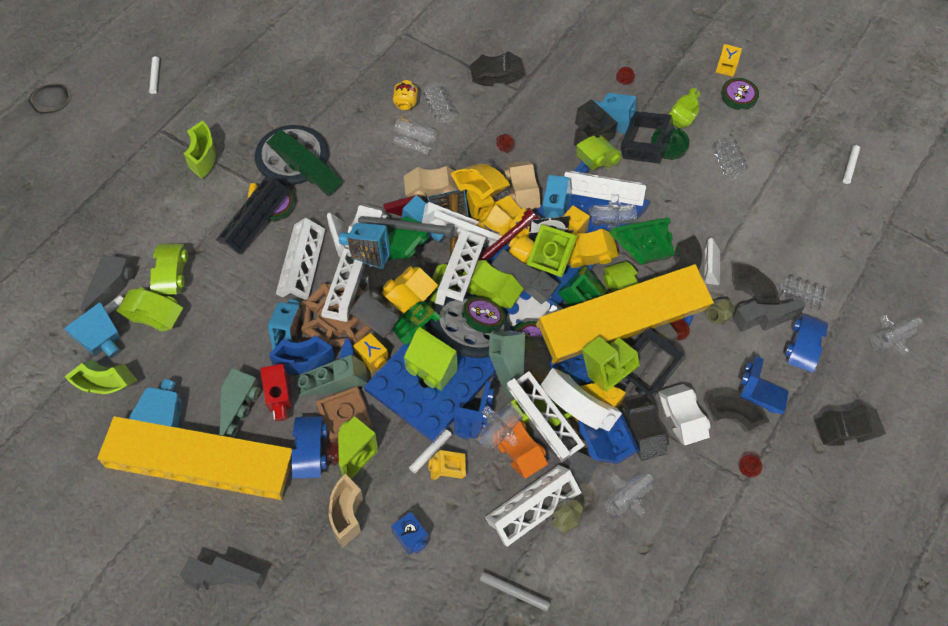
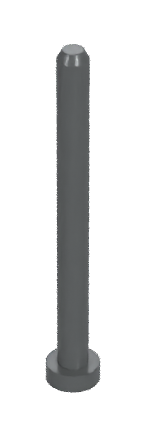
M366 216L358 218L359 223L445 234L446 238L451 239L455 234V225L452 223L442 226Z

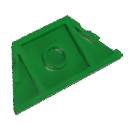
M669 217L614 227L609 231L610 235L641 265L670 259L675 255L674 246L672 245V233L668 232V225L671 223Z
M420 301L411 306L395 321L392 331L407 345L412 341L419 327L426 330L427 327L425 325L430 319L437 322L441 316L425 301Z

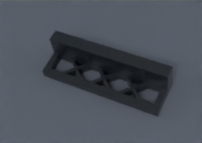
M265 177L217 237L216 241L227 245L235 253L241 254L289 191L276 178Z

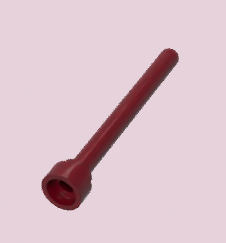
M528 208L523 213L522 220L479 255L478 261L488 260L524 228L529 226L530 220H536L539 217L531 208Z

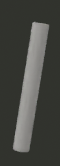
M484 571L479 581L546 612L548 611L551 602Z

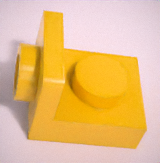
M439 450L429 460L428 469L431 471V479L436 480L440 476L464 478L466 476L465 454Z

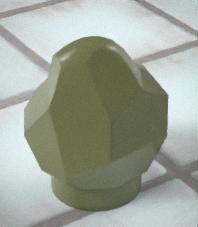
M730 299L715 300L707 308L706 317L712 323L725 324L733 316L734 306Z
M578 500L561 502L553 512L555 518L551 523L564 534H567L569 530L580 526L584 509L582 503Z

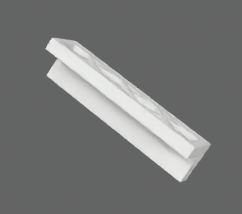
M570 170L565 172L564 177H569L572 194L643 206L646 183Z
M430 202L425 204L422 223L442 226L452 223L455 225L454 236L459 237L461 230L486 237L483 245L485 248H489L502 237L476 226L477 220ZM468 240L469 242L479 245L478 242Z
M307 218L294 224L276 291V294L281 297H285L290 293L303 300L309 297L325 228ZM310 228L318 232L317 238L314 240L309 232ZM306 245H310L313 254L310 257L305 250ZM302 262H305L308 267L307 274H304L302 271ZM299 279L304 286L303 291L295 288L296 282Z
M461 230L438 288L436 304L443 306L446 297L463 302L486 237ZM467 241H475L478 242L479 245L470 247ZM469 254L473 260L465 262L462 256ZM464 269L467 275L459 277L456 271ZM458 284L461 288V293L451 290L450 287Z
M345 248L324 304L322 317L347 322L366 263L354 260V263L349 265L346 258L347 256L351 257L350 251ZM349 271V278L343 280L340 275ZM343 287L345 289L344 293L338 297L335 290ZM335 304L339 305V313L328 311L329 307Z
M529 371L519 379L515 380L513 378L507 383L508 391L561 462L585 446ZM529 379L534 386L533 394H526L520 384ZM536 390L541 396L535 395ZM534 399L544 400L547 403L546 413L539 412L534 405ZM549 408L553 411L554 414L549 413ZM548 417L559 419L561 422L560 431H554L548 424ZM563 427H565L568 433L563 432ZM562 436L572 437L577 445L568 451L561 441Z
M557 465L488 514L485 519L491 527L496 529L503 544L509 546L552 515L555 508L561 502L571 501L581 491L571 471ZM569 482L572 491L566 495H560L562 486ZM548 496H552L551 506L547 509L542 508L543 500ZM529 509L535 510L533 519L529 522L523 521L525 512ZM510 523L516 524L514 532L507 537L503 528Z

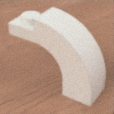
M555 368L551 369L540 385L545 393L561 408L594 429L600 427L610 431L622 414L618 408L588 394L576 384L570 375Z

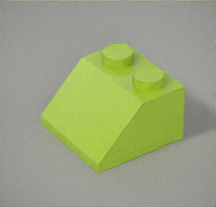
M541 224L527 265L562 277L577 236Z
M419 327L405 353V368L411 375H418L423 378L429 387H436L442 391L457 372V351Z
M355 416L350 421L342 424L338 432L339 467L342 476L346 473L352 479L378 452L376 434Z

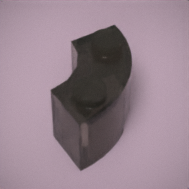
M509 51L496 57L481 55L470 65L472 81L483 86H493L495 83L503 82L505 85L510 84L525 75L522 59Z
M694 235L677 244L674 252L675 255L673 256L676 265L672 267L671 272L696 264L699 270L702 263V249Z
M411 256L410 258L388 260L383 269L374 266L368 269L369 292L383 295L381 292L384 290L383 286L390 279L394 281L410 266L412 268L419 267L427 274L426 261Z
M733 263L735 290L744 291L751 295L758 304H780L778 290L770 278L754 266Z
M525 336L524 374L529 371L538 384L541 385L550 372L549 358L551 354L543 336ZM527 379L523 382V390L526 394H533L534 386Z
M721 395L704 401L714 422L722 419L730 420L740 425L744 432L770 421L757 405L740 397Z
M647 396L622 401L623 415L629 428L632 429L635 442L640 450L637 452V455L641 461L667 455L669 438L667 433L662 430L658 421L656 403H653Z
M866 405L856 406L853 410L826 411L822 414V417L815 419L823 445L842 446L845 445L844 441L857 439L858 443L886 434L877 409Z

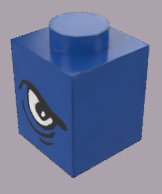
M412 512L391 525L393 535L408 555H411L413 552L419 553L427 546L428 534Z

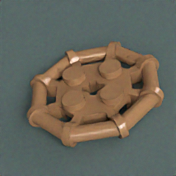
M323 282L307 300L302 301L300 304L302 308L301 331L311 338L316 335L332 346V348L343 347L344 341L347 339H332L333 335L340 337L347 334L353 346L373 328H376L378 324L375 317L376 299L373 295H369L358 287L356 296L360 299L358 301L354 299L347 322L322 317V310L331 284ZM342 287L335 291H344L345 289ZM324 295L325 297L317 304L316 302ZM335 304L329 307L328 311L339 312V305ZM366 307L367 316L360 314V308ZM311 311L317 312V319L311 321ZM359 323H360V324H363V326H362V327L358 330V332L354 335L353 332H352V330H353ZM320 326L327 332L325 337L315 329Z

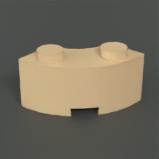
M530 161L506 164L507 170H504V176L510 184L511 193L509 195L521 209L539 208L541 206L540 193L535 179L533 164Z
M448 166L434 170L420 167L415 168L404 175L405 195L410 197L419 194L423 201H427L428 196L459 190L451 176L454 170Z
M346 473L336 483L331 493L329 504L330 524L342 548L361 532L355 514L357 507L363 501L361 489Z

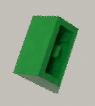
M406 216L400 219V221L422 223ZM391 228L388 231L391 255L387 263L392 266L396 262L400 264L406 258L409 259L416 252L415 247L418 244L421 245L429 237L427 235L428 232Z
M585 265L558 291V294L569 307L609 294Z

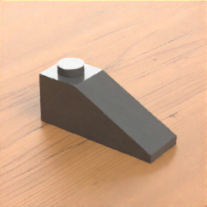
M101 256L80 308L83 314L98 303H101L103 307L106 306L126 287L128 280L133 275V269L127 258Z

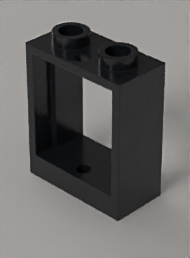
M635 111L620 145L623 159L661 163L674 130L672 115ZM639 127L661 129L656 144L634 142Z
M649 327L632 348L639 355L650 341L673 358L674 361L651 390L631 374L622 379L627 385L632 382L637 386L635 391L645 399L647 396L653 399L686 358L685 354Z

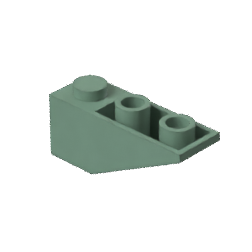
M511 330L492 332L489 338V356L505 395L514 398L507 389V383L513 378L517 380L524 375L525 334Z
M353 355L296 376L298 397L341 392L368 383L366 364Z
M233 368L221 386L220 436L234 438L237 434L240 421L247 416L252 400H255L260 392V386L256 377Z

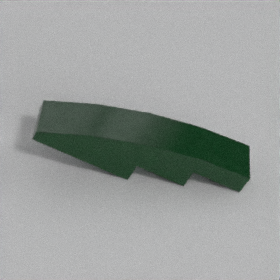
M279 129L266 142L294 172L298 170L310 184L314 182L327 196L343 182L312 152L283 130Z

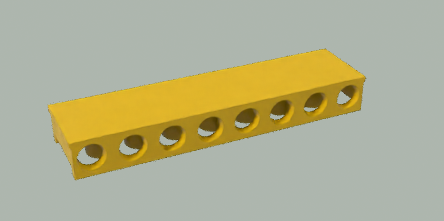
M696 264L539 317L536 326L540 328L552 356V363L556 364L583 354L582 349L586 344L599 336L608 344L618 338L623 340L645 332L648 327L654 329L705 311L714 302Z
M114 416L97 459L105 468L282 500L292 463V449Z

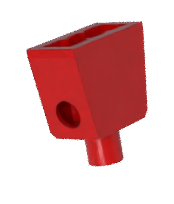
M284 364L261 367L266 406L270 412H273L274 421L287 420V409L292 408L289 376Z

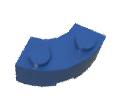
M802 314L800 319L795 320L792 331H795L793 343L788 344L785 356H788V364L814 373L823 349L821 347L822 336L826 337L827 322Z
M316 335L300 343L283 339L269 354L272 366L284 364L287 373L295 375L303 374L335 360L332 346Z
M323 416L295 417L292 435L295 437V447L292 449V478H321L323 469L327 468V456L323 455L324 438L328 437L327 424H323Z

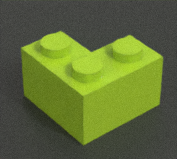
M599 336L586 344L582 349L588 377L605 392L640 366L637 351L620 338L608 344Z

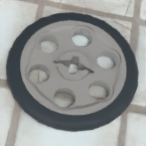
M287 125L267 133L261 139L255 151L256 166L264 177L276 178L284 185H295L308 181L298 170L292 173L285 172L289 166L266 143L279 129L291 137H297V141L304 147L308 144L314 145L312 149L308 150L326 165L329 156L328 146L324 138L315 130L301 125ZM271 160L279 161L276 165L269 164Z
M465 295L463 302L447 297L443 306L437 304L433 308L441 316L437 322L430 319L431 329L437 339L456 350L459 355L470 358L490 357L489 340L484 337V335L490 336V333H482L469 327L466 323L467 320L461 315L464 303L475 296ZM448 312H454L458 316H451L448 314ZM506 316L502 328L497 332L511 330ZM452 327L456 332H450L446 328ZM464 339H470L474 341L475 344H468L464 341Z

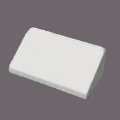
M327 213L329 229L338 256L341 257L344 248L349 249V247L339 244V235L341 232H347L341 219L331 213Z
M709 238L704 249L705 284L719 285L720 250L714 239Z

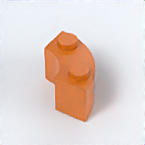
M509 416L488 429L501 453L506 452L513 460L510 465L523 478L526 479L548 465L544 457L546 456L544 448L526 432V425L520 419Z

